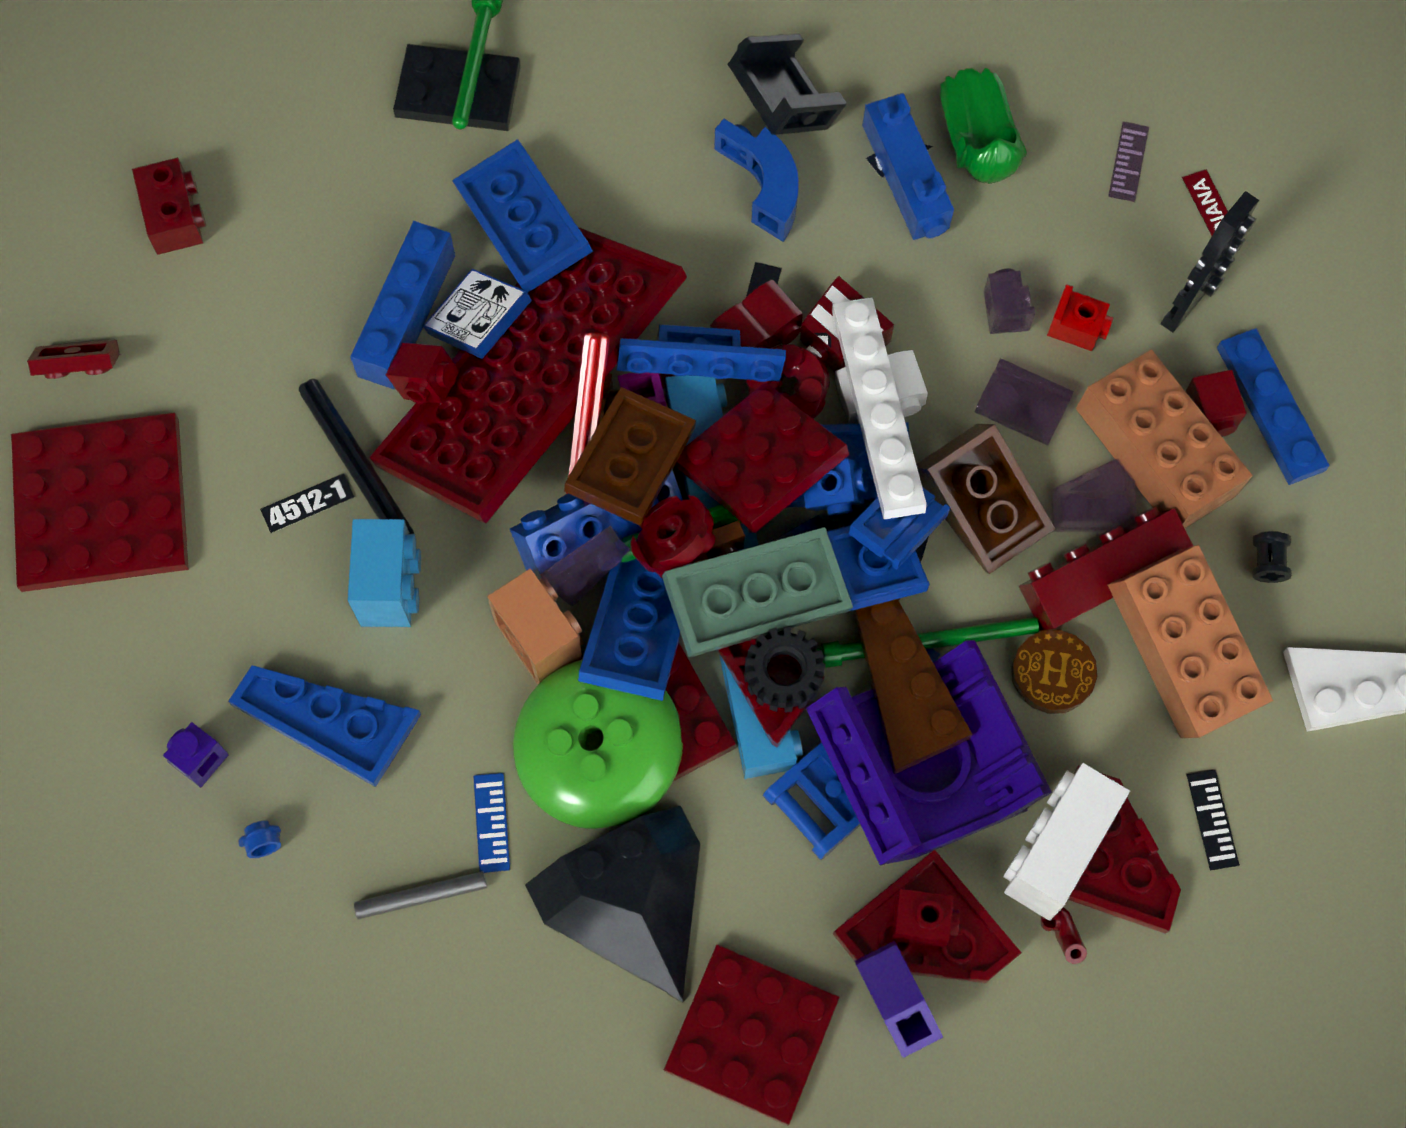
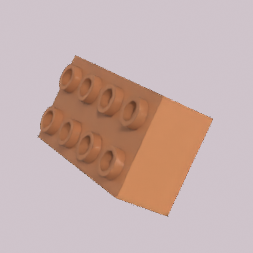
M1152 349L1088 386L1076 407L1082 418L1152 507L1157 506L1159 512L1175 508L1184 528L1236 497L1253 476Z
M1199 544L1178 550L1108 584L1111 594L1180 738H1200L1273 701Z

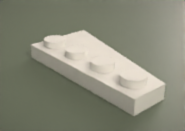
M1287 647L1283 651L1307 732L1406 713V653Z

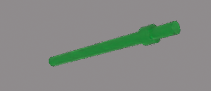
M1037 617L919 633L917 635L925 649L960 645L967 640L981 642L1039 633V623ZM839 641L821 643V648H816L818 651L822 650L825 668L842 666V661L865 658L861 642L840 645Z

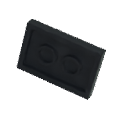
M407 44L393 108L395 118L453 125L452 119L468 51ZM483 53L468 127L501 131L509 130L521 67L519 57Z

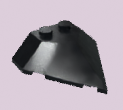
M681 806L640 816L561 856L525 884L545 926L571 938L586 949L641 980L658 987L683 1003L700 842Z

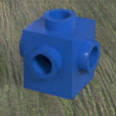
M845 458L804 492L806 509L814 511L827 510L829 516L853 512L852 505L863 504V493L868 492V479L865 469L859 467V462Z

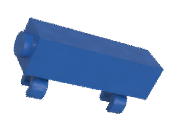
M904 93L866 104L862 126L913 240L925 236L926 238L940 236L950 228L954 208L946 193L944 180L940 172L936 171L911 116V108Z

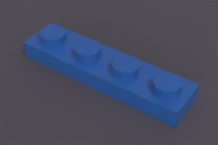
M1257 328L1220 341L1217 350L1227 369L1233 371L1239 392L1288 485L1325 472L1330 465Z

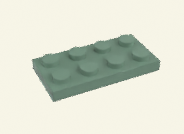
M825 527L668 570L662 575L689 658L752 640L761 634L766 636L769 630L777 628V632L784 630V627H797L848 612L853 608Z

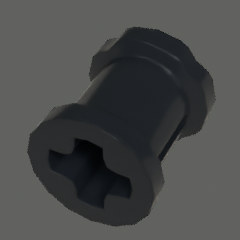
M1267 531L1254 535L1253 545L1257 548V567L1253 569V578L1265 583H1278L1291 579L1292 570L1287 567V547L1291 545V536L1278 531Z

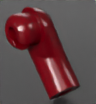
M1062 907L1051 921L1041 916L1042 928L1045 931H1055V936L1066 960L1072 964L1083 962L1087 956V950L1070 912Z

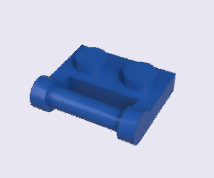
M822 743L817 745L763 793L764 798L771 805L776 803L814 846L812 851L820 860L829 855L860 826V822ZM797 784L832 822L835 828L826 835L789 794L788 791Z

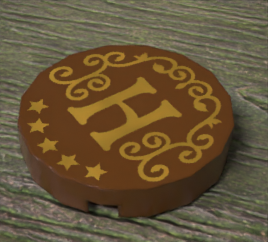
M1043 630L1029 636L1018 648L1011 666L1012 682L1017 692H1020L1021 696L1025 698L1024 701L1032 708L1047 714L1067 713L1080 706L1093 692L1098 677L1096 660L1089 646L1076 635L1062 630Z

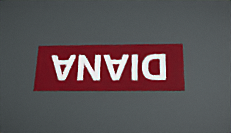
M1205 169L1184 176L1182 179L1212 236L1228 210L1209 173Z

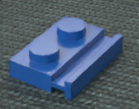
M923 488L927 504L925 513L883 519L877 497L851 524L848 534L880 558L886 557L893 563L892 567L897 570L948 516L951 507L947 504L942 506L934 500L935 496Z

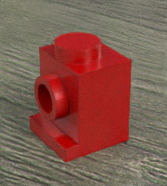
M1066 284L1047 336L1092 351L1097 339L1105 340L1114 318L1106 315L1110 304L1072 291L1073 287Z

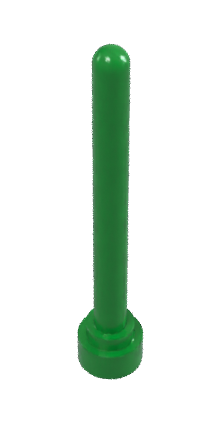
M472 0L471 4L476 13V19L452 119L453 126L456 129L462 130L468 125L491 18L499 14L503 0Z

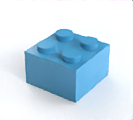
M353 519L348 602L360 626L411 627L412 613H418L419 589L414 588V574H420L421 550L416 549L415 534H409L404 519Z

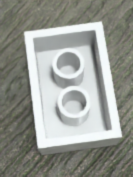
M1084 763L1081 764L1075 774L1067 770L1047 801V804L1054 807L1051 811L1045 807L1025 838L1026 841L1032 844L1030 849L1022 845L1003 877L1009 880L1010 883L1004 893L1051 921L1067 902L1130 790Z

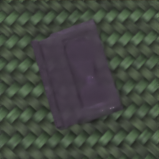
M1000 358L976 406L975 413L1048 446L1074 391Z

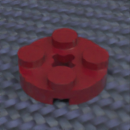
M794 344L779 345L771 348L786 350V359L780 381H766V383L814 419L823 410L826 403L824 399L827 394V387L830 388V377L824 362L814 352ZM786 376L788 378L796 377L798 381L793 386L795 393L792 396L787 392H781L782 380ZM747 379L749 395L765 382Z
M688 495L690 500L681 501L678 496H673L660 501L650 509L642 526H640L642 530L638 535V539L636 540L632 536L631 550L635 558L646 570L657 573L661 578L665 571L686 566L699 554L709 551L715 544L716 537L712 532L714 525L713 517L705 505L695 496ZM676 530V532L672 536L669 535L670 533Z

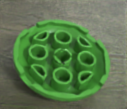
M582 660L575 661L547 676L536 686L525 701L514 731L513 755L519 779L530 798L553 818L565 824L584 829L624 825L652 809L670 788L677 774L683 749L680 717L667 691H665L663 701L579 682L578 677ZM595 731H602L604 736L602 745L597 750L588 751L586 747L587 735Z

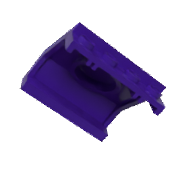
M975 640L963 642L933 662L972 733L970 740L895 775L873 689L851 697L846 686L836 687L806 708L879 865L923 856L934 849L937 850L1028 811L1027 808L1052 793Z

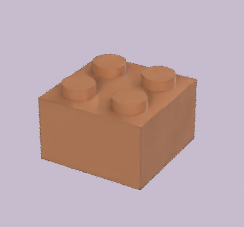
M530 568L487 596L495 624L537 684L557 669L575 661L583 660L580 646L584 642L579 634L582 632V629L569 610L564 613L561 612L555 601L558 595L546 577L538 579Z

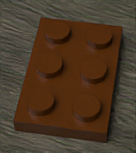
M620 387L567 478L564 492L642 526L694 432L696 420Z

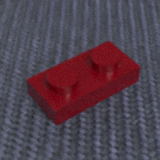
M117 340L38 346L34 349L27 362L31 376L44 375L48 379H57L67 376L69 372L85 371L87 375H99L108 372L114 367L120 353Z

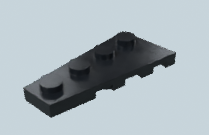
M1245 191L1223 217L1203 250L1202 257L1187 278L1189 279L1173 301V308L1160 323L1163 327L1174 333L1205 294L1212 297L1225 280L1224 275L1235 261L1234 256L1246 241L1244 237L1257 220L1252 216V213L1259 199Z

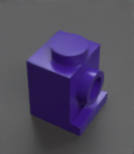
M193 722L186 729L178 730L167 743L168 750L162 755L169 764L200 788L229 756L215 739Z

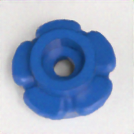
M269 821L252 823L244 829L245 835L239 839V846L245 848L249 858L268 856L281 847L279 839L281 829L279 826L270 825Z

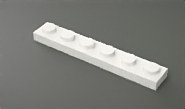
M873 297L833 303L832 315L883 519L925 513L927 504Z

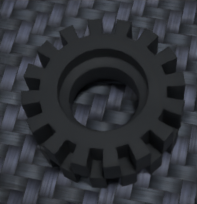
M784 627L783 632H777V628L769 630L767 636L763 634L758 636L756 644H751L745 662L744 677L745 682L748 683L749 693L751 696L754 694L757 696L756 702L761 706L767 703L770 705L769 710L776 712L778 707L784 708V712H792L795 706H798L799 709L805 707L809 699L812 701L816 697L824 676V656L822 650L818 651L816 649L817 642L813 638L808 641L805 638L806 633L801 630L798 631V634L791 633L792 627ZM789 655L795 658L801 666V675L798 680L788 685L774 682L767 672L768 663L774 657Z

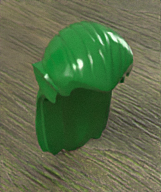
M966 68L965 70H959L955 78L945 77L946 81L940 84V97L948 131L956 151L957 168H966L968 174H971L975 180L987 184L997 183L1010 177L1022 164L1023 157H1026L1027 151L1013 121L1001 79L997 73H991L988 68H985L982 73L973 68Z

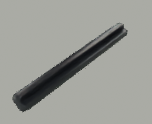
M312 378L299 386L301 397L379 519H404L409 534H414L410 524L319 381Z

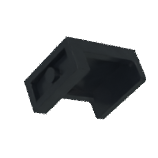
M800 34L749 36L738 44L737 51L728 63L729 68L772 135L828 130L847 105L840 92L819 94L795 58V53L804 42Z

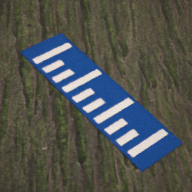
M504 773L475 775L474 792L479 872L510 870Z

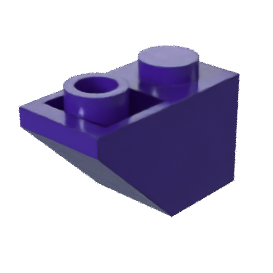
M895 941L854 961L902 1058L944 1038Z

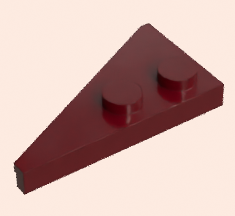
M756 638L717 649L771 744L778 748L806 706L801 709L795 706L792 712H784V708L778 707L776 712L769 710L770 705L764 703L763 706L757 703V696L755 694L751 696L748 691V683L745 682L744 673L748 650L751 644H756ZM779 655L768 663L767 672L774 682L788 685L798 680L801 675V666L795 658L789 655Z

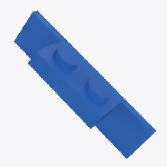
M659 324L657 341L620 338L616 371H630L638 374L659 373L675 376L689 375L714 377L717 379L733 378L755 380L758 382H779L786 359V350L741 347L740 330Z

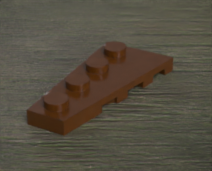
M895 599L853 610L865 661L868 663L872 679L871 685L874 697L877 699L882 719L881 725L884 737L887 740L891 755L890 761L894 775L970 740L972 733L899 600Z

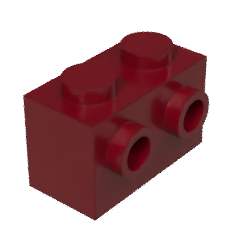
M178 157L133 168L132 172L147 236L157 255L203 244L200 228L206 227V221L200 204L194 205L192 195L198 194V189L192 171L185 172Z

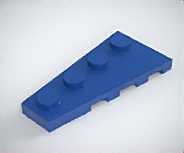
M253 665L229 699V703L233 707L374 787L378 785L421 716L420 710L387 704L380 699L368 696L365 698L346 693L339 688L328 685L324 687L305 682L304 679Z

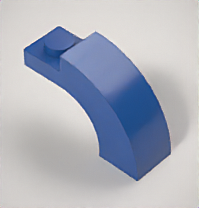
M723 118L715 128L714 150L754 175L761 186V191L752 203L751 222L784 242L793 226L797 209L799 179L794 159L780 138L772 135L766 127L755 138L744 126L734 125Z

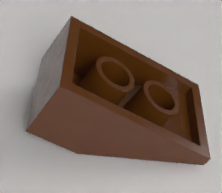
M995 424L974 425L916 464L923 488L935 496L934 500L942 506L947 504L951 507L945 520L988 574L1056 529Z

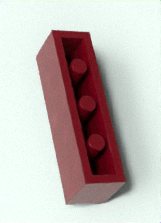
M1157 506L1148 509L1134 517L1136 525L1126 530L1123 529L1122 525L1116 526L1099 535L1101 543L1089 549L1086 543L1063 554L1066 559L1065 562L1055 567L1048 562L1028 572L1030 580L1019 585V588L1033 616L1037 617L1040 630L1055 629L1113 598L1108 584L1178 550L1193 546L1175 508L1159 512Z

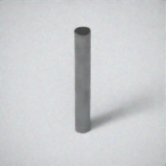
M484 871L357 901L354 902V909L357 919H362L487 889Z

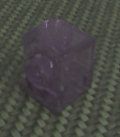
M1006 268L995 273H989L983 294L990 334L1029 331L1035 316V307L1030 306V289L1028 285L1023 286L1021 272Z

